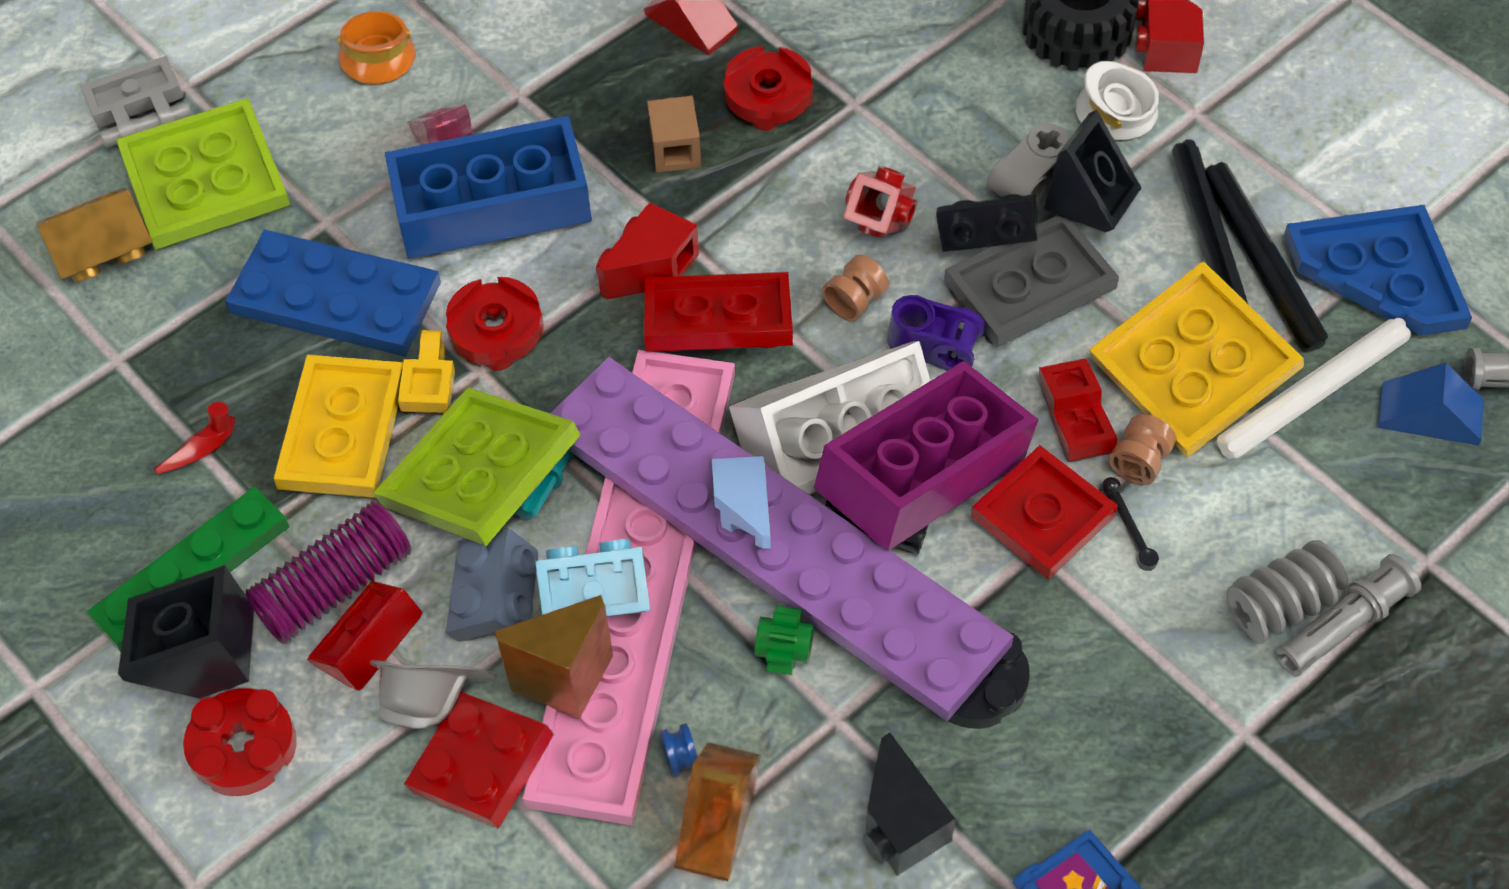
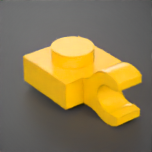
M422 330L419 359H404L398 397L399 407L402 412L445 413L451 406L455 368L453 361L444 360L445 344H441L442 330Z

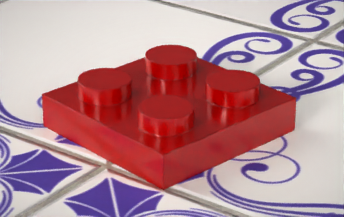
M1039 445L972 506L971 518L1049 580L1116 516L1118 505Z
M460 692L451 713L441 722L404 782V785L415 795L499 829L549 745L554 733L547 724Z

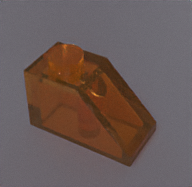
M707 742L692 766L674 868L729 881L751 809L761 755Z

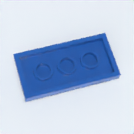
M264 229L225 303L231 314L406 357L441 284L439 271Z

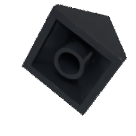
M1098 110L1092 111L1086 116L1060 150L1044 210L1106 233L1114 230L1142 187Z

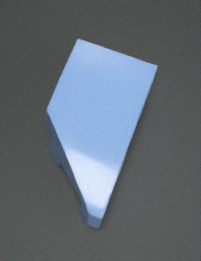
M764 456L712 459L715 508L720 510L721 527L730 532H733L735 529H742L755 536L756 546L762 549L771 548Z

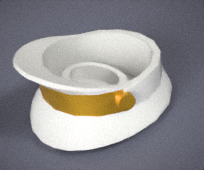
M1101 61L1088 68L1084 78L1085 88L1082 89L1076 100V114L1081 123L1090 112L1098 110L1112 137L1119 140L1141 137L1153 128L1158 119L1159 92L1154 82L1146 74L1133 67L1111 61Z

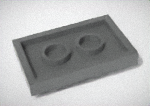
M1057 215L1038 224V241L992 246L946 268L944 281L965 308L976 312L985 321L984 332L997 348L1117 289L1119 276L1071 219Z

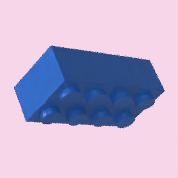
M569 116L384 152L399 226L408 259L592 221L588 185Z

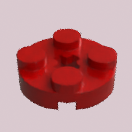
M764 46L749 48L736 55L728 63L725 70L723 87L727 106L735 115L743 120L752 122L754 127L759 130L769 131L775 129L779 123L790 121L799 116L812 103L813 85L811 68L802 56L790 49L779 47V53L764 52ZM761 82L768 85L777 83L776 87L771 89L760 87Z
M497 277L498 283L490 282L482 285V280L479 279L460 288L450 299L446 309L448 338L454 350L468 361L487 365L488 368L494 371L505 370L513 364V361L528 354L538 343L544 331L543 315L536 294L523 282L509 277ZM500 315L504 316L503 323L498 326H487L484 320L487 317L496 319Z
M253 688L232 689L217 694L213 698L201 699L194 705L191 711V720L186 727L183 738L185 759L193 774L199 781L201 780L203 783L211 786L213 791L226 796H245L267 788L275 781L273 776L282 769L285 763L288 767L294 757L297 744L294 724L288 711L278 701L277 696L267 689L258 690ZM245 731L247 735H254L253 740H248L244 743V750L235 752L232 745L227 744L229 739L236 733Z

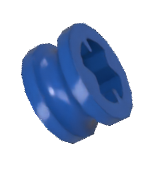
M687 723L680 725L676 733H670L667 729L661 730V742L672 778L679 777L681 770L685 768L690 769L692 773L699 771V761Z

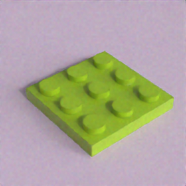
M249 98L116 139L155 250L290 206L286 190Z
M467 387L373 493L380 504L388 509L487 546L581 434L575 423L571 420Z

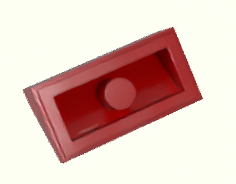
M371 581L310 653L307 660L349 688L360 691L379 669L372 666L370 661L385 662L421 618L422 611L403 588Z

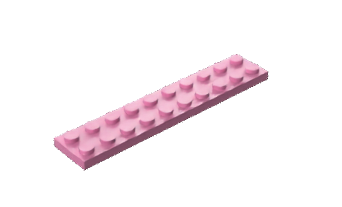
M638 350L632 373L722 434L735 377V363ZM605 477L586 554L599 553V543L630 539L631 548L642 547L650 611L607 617L613 658L580 719L546 706L542 723L547 724L554 733V736L528 778L522 800L524 808L633 826L697 542Z

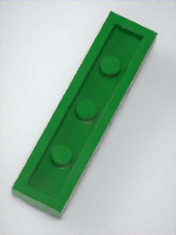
M254 486L86 612L92 622L121 653L128 598L224 565L231 572L289 528L288 521Z

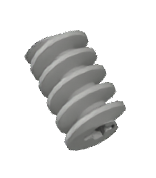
M1311 540L1302 549L1290 551L1285 558H1277L1268 564L1267 567L1255 569L1250 576L1238 578L1227 589L1226 595L1237 623L1254 642L1262 644L1268 639V630L1279 635L1286 629V621L1292 625L1300 624L1303 621V612L1309 616H1315L1321 611V604L1327 607L1334 606L1338 602L1337 589L1345 590L1348 586V575L1336 553L1327 544L1320 540Z

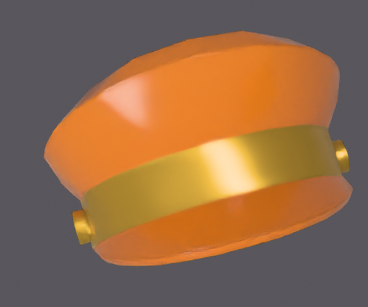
M370 11L358 14L343 25L341 34L338 37V44L340 46L338 62L341 68L351 78L368 85H382L395 81L409 70L415 59L416 50L411 40L410 29L406 28L402 19L388 12Z

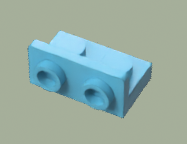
M630 539L599 543V553L579 555L578 546L546 550L547 560L535 561L542 615L599 595L602 596L605 603L607 617L650 611L642 547L631 548Z

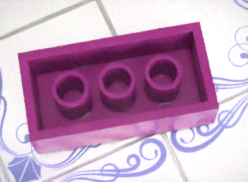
M963 361L825 444L814 489L888 552L1014 469L1025 459L1039 419Z

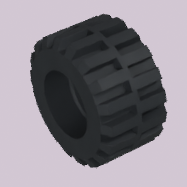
M1026 0L1022 26L1023 35L1026 36V44L1030 49H1036L1035 55L1041 60L1048 58L1051 60L1050 65L1058 68L1061 65L1068 66V70L1078 71V68L1086 67L1088 70L1091 65L1101 61L1114 62V58H1121L1126 53L1127 46H1130L1139 0Z

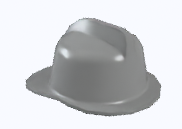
M376 660L370 661L372 666L381 669L379 685L380 718L387 723L414 729H426L443 721L451 713L464 684L487 683L497 678V675L491 671L468 666L399 665Z

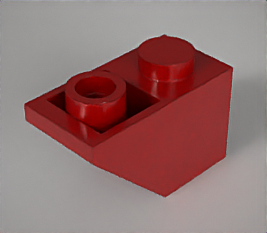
M1139 0L1136 20H1142V26H1137L1135 50L1136 53H1143L1144 71L1198 73L1204 47L1203 10L1190 0Z
M649 202L637 217L633 216L630 218L623 230L622 236L612 249L607 248L599 257L596 273L598 274L600 296L609 300L644 293L645 277L682 276L699 255L697 224Z

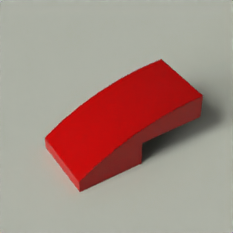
M1087 358L1039 367V377L1046 403L1068 462L1110 454L1117 444L1118 437L1101 405L1102 388Z

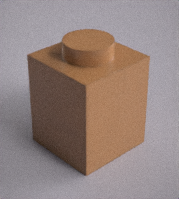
M693 96L647 101L656 173L701 167L700 136Z

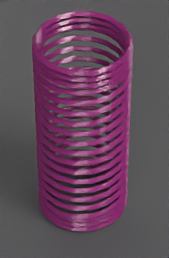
M371 501L366 507H361L359 514L353 513L352 519L346 518L344 524L338 523L337 530L331 529L329 535L323 534L322 541L315 540L314 546L308 545L306 551L300 550L299 557L292 556L291 562L285 561L283 568L277 567L276 574L269 572L268 579L261 578L260 583L255 582L254 586L246 589L245 595L251 607L270 633L280 643L287 644V641H291L292 638L298 636L297 627L306 631L304 620L309 625L314 624L312 615L316 619L321 620L322 614L320 610L325 614H329L328 605L336 608V600L344 603V595L352 598V590L359 592L360 585L367 587V579L374 581L375 574L382 576L383 569L389 570L390 563L397 565V561H402L403 558L411 554L412 548L406 534L390 512L379 502ZM356 517L361 519L363 526L357 522ZM349 522L354 526L356 532L350 528ZM341 528L346 530L348 537L342 533ZM334 533L339 537L342 545L335 539ZM366 538L369 540V542L373 545V547H374V548L376 549V551L379 553V555H380V557L382 558V560H381V559L378 557V555L374 552V550L372 549V547H371V546L369 545V543L367 542ZM326 539L332 543L335 551L327 544ZM359 544L371 558L372 562L367 558L363 550L360 548ZM319 545L324 548L327 556L320 550ZM311 550L317 554L320 562L312 555ZM353 552L357 555V557H358V558L360 559V561L363 563V565L365 566V568L361 565V563L358 561V559H357L356 556L353 554ZM304 556L309 559L312 567L305 562ZM296 561L302 565L306 575L297 567ZM349 562H350V563L352 564V566L355 568V570L357 571V573H356V572L354 571V569L351 567V565L349 564ZM288 566L294 570L298 580L290 573ZM281 573L287 577L292 588L283 580ZM273 578L279 582L284 593L275 585ZM265 584H267V585L272 589V591H273V593L275 594V596H276V598L278 599V601H277V600L274 598V596L267 590Z

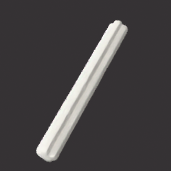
M1401 318L1387 320L1220 434L1216 443L1221 449L1222 455L1227 459L1241 457L1409 341L1411 331L1406 327V322Z

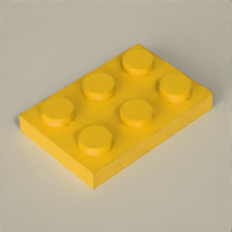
M318 355L306 356L273 478L278 490L376 498L373 492L380 486L399 406L398 397L403 362Z

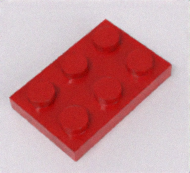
M769 272L645 277V351L675 352L678 350L694 349L724 350L727 348L744 347L773 348L776 346H793L789 273Z

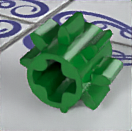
M777 605L773 618L761 616L759 619L755 640V656L766 658V661H768V672L792 675L796 662L809 663L814 624L802 623L800 609Z

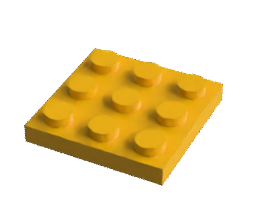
M1204 261L1089 349L1091 359L1144 414L1157 417L1172 428L1177 438L1175 446L1187 458L1304 367V358Z

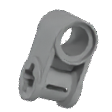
M1049 123L1034 127L1010 153L1004 155L998 161L988 178L987 188L1001 197L1009 194L1021 196L1036 194L1038 204L1049 190L1058 154L1070 139L1067 132L1062 127Z

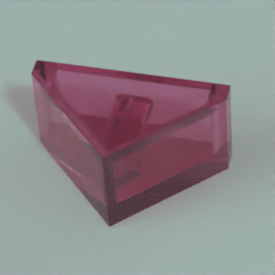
M466 104L447 105L407 121L419 145L473 135L470 114Z

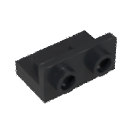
M1009 194L999 199L977 202L961 200L952 205L940 206L936 209V219L943 252L1038 241L1036 194L1026 196Z

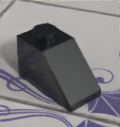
M888 733L880 740L867 807L866 833L863 835V838L873 857L881 864L887 861L898 876L952 841L955 817L893 735Z

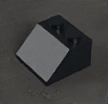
M225 565L128 598L118 675L123 681L199 699L249 682L254 610L248 602L245 593Z

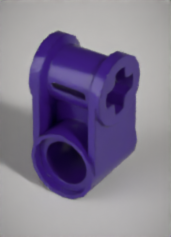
M919 295L902 296L892 306L887 342L889 348L892 349L913 341H920L925 363L939 366L947 371L963 361L972 367L975 360L972 351L976 339L980 338L984 333L985 321L976 312L967 308L949 306L928 300ZM961 322L964 323L963 330L958 328ZM953 351L957 352L955 358L952 357Z

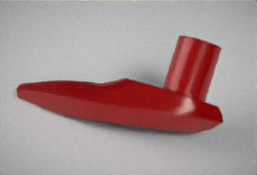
M223 402L211 403L208 407L209 424L185 440L172 456L153 468L155 472L161 474L194 463L220 447L231 435L236 417L229 416L228 406Z

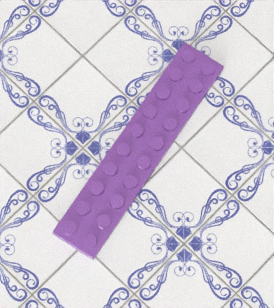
M608 357L550 413L573 421L580 432V437L569 448L570 452L786 607L800 609L803 619L810 624H814V627L945 721H948L1012 646L1014 636L890 550L887 552L867 534L767 465H765L771 548L762 549L756 546L755 536L742 529H735L733 532L722 528L720 510L715 508L712 459L754 456L612 358Z

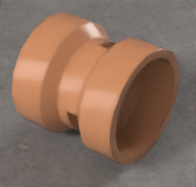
M859 254L855 255L844 266V273L842 275H834L822 287V294L824 300L835 314L844 320L852 322L865 313L868 309L869 301L878 300L889 289V280L884 270L874 260Z
M1138 414L1129 421L1124 431L1125 440L1115 445L1109 456V463L1116 474L1133 484L1150 485L1155 481L1161 470L1162 464L1160 459L1166 458L1171 453L1177 438L1172 428L1163 420L1152 415Z

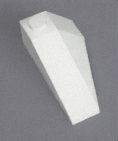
M913 341L768 390L734 404L729 409L741 448L754 457L764 456L765 465L811 495L817 492L814 489V484L825 444L930 382L920 341Z

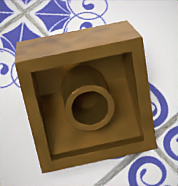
M125 187L36 222L61 279L71 276L74 283L101 273L98 264L113 258H117L120 265L145 255L146 252L143 246L153 243L130 191Z

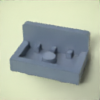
M508 527L501 529L487 546L469 539L459 541L445 633L460 642L494 633L496 630L531 619L536 579L535 561H538V550Z

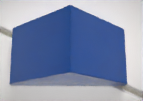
M1445 362L1383 382L1380 393L1377 428L1479 446L1482 440L1484 399Z

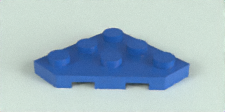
M1425 204L1287 224L1284 238L1297 273L1387 319H1403L1406 322V327L1420 336L1468 328L1472 319L1471 313Z

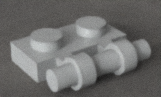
M166 56L80 86L97 127L100 128L114 122L117 125L100 132L106 149L117 146L116 139L192 115L187 101L171 107L168 105V103L184 98ZM155 109V112L132 121L129 119V117Z

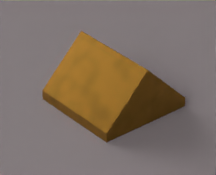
M601 595L494 631L507 681L512 692L580 719L613 658L605 603Z

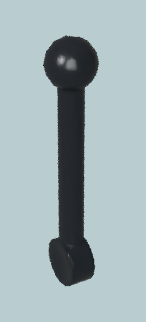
M1107 477L1101 483V490L1104 495L1111 497L1112 501L1118 505L1117 511L1139 553L1137 557L1138 566L1142 570L1151 571L1157 566L1159 555L1155 550L1147 547L1120 494V481L1114 477Z

